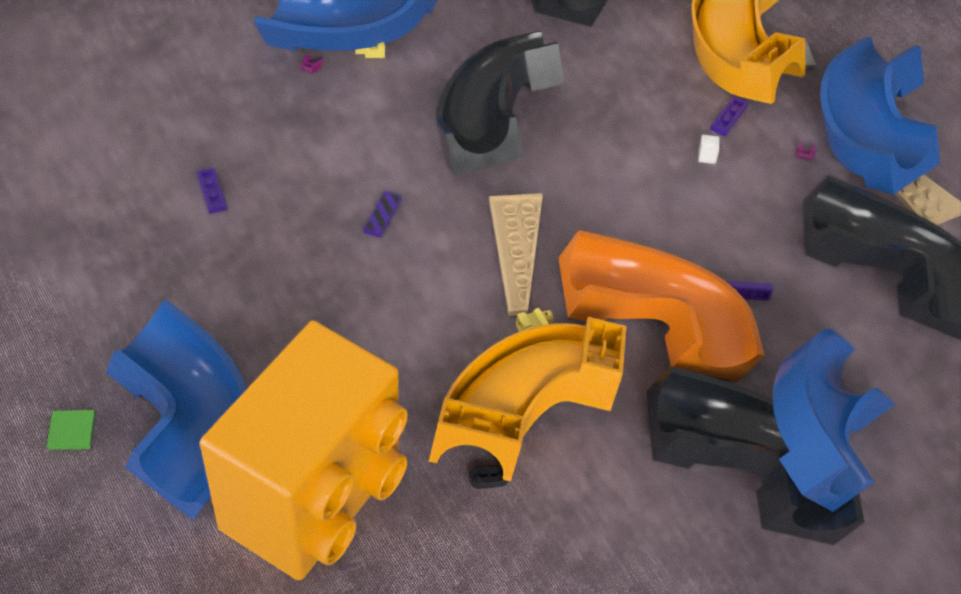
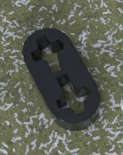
M500 465L477 467L470 473V484L477 489L503 487L509 481L499 479L497 476L498 473L503 476V468ZM477 475H480V477L482 478L481 481H478V478H476Z

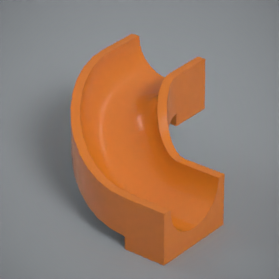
M578 230L558 258L568 318L587 321L588 317L604 321L607 318L661 320L670 327V330L664 337L671 366L739 382L765 356L755 318L745 299L725 280L697 264L657 249Z

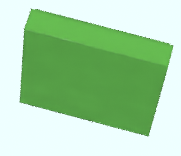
M95 410L52 411L47 441L48 450L91 449L96 415Z

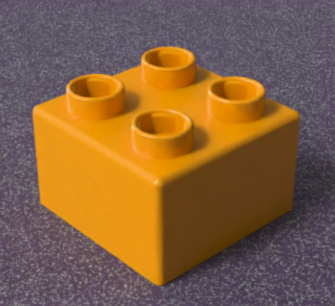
M311 320L200 440L219 531L298 581L304 579L318 561L326 566L338 561L349 547L356 532L357 524L353 517L371 496L379 501L388 498L399 485L407 468V457L399 452V437L406 425L408 413L406 408L399 405L398 369L317 321Z

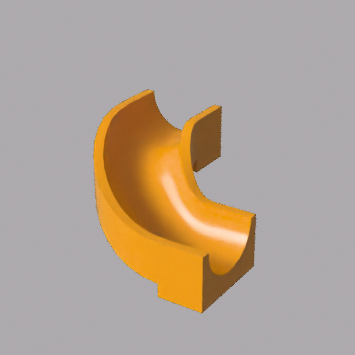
M692 0L693 41L696 55L705 73L720 88L740 97L772 104L775 101L776 88L782 73L798 77L805 75V38L777 32L768 37L763 29L760 20L761 15L779 0Z
M588 317L585 326L570 323L540 325L522 330L491 346L466 367L453 383L446 397H444L429 462L437 463L439 457L452 447L473 445L492 453L502 465L503 480L511 481L523 437L532 424L548 408L559 402L571 401L611 411L623 374L627 326Z

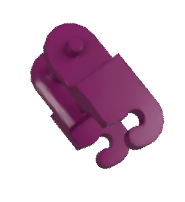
M308 54V56L304 57L300 70L306 69L310 74H313L320 69L324 60L321 58L320 61L318 60L314 64L310 63L311 54Z
M800 140L796 155H798V159L804 157L810 161V159H813L817 144H814L811 151L802 149V140Z

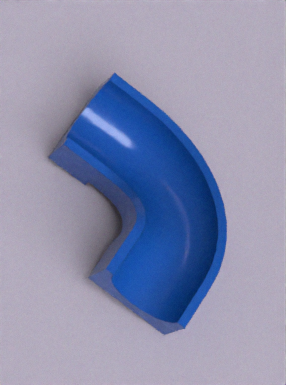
M280 0L274 15L270 19L256 16L254 23L265 43L269 46L295 52L298 47L331 51L358 50L375 47L382 42L386 44L407 34L418 25L426 13H432L437 0Z
M866 36L836 55L824 72L820 95L828 144L836 159L845 168L854 174L864 177L865 187L894 195L940 164L937 125L905 118L900 114L895 104L896 96L904 97L924 84L921 46L914 45L888 63L877 53L872 37Z
M164 299L153 317L136 338L122 351L117 349L113 353L106 374L137 398L142 395L158 409L161 415L160 421L132 451L125 468L193 521L211 499L200 440L246 391L247 386L239 369L222 346L196 322L168 300Z
M827 328L820 331L784 359L774 382L773 409L780 434L790 451L779 460L803 496L833 512L875 483L850 445V430L857 433L896 404L877 387L861 394L847 393L842 381V371L847 358L856 349L839 332Z

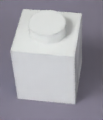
M702 135L698 149V162L716 164L719 153V136Z

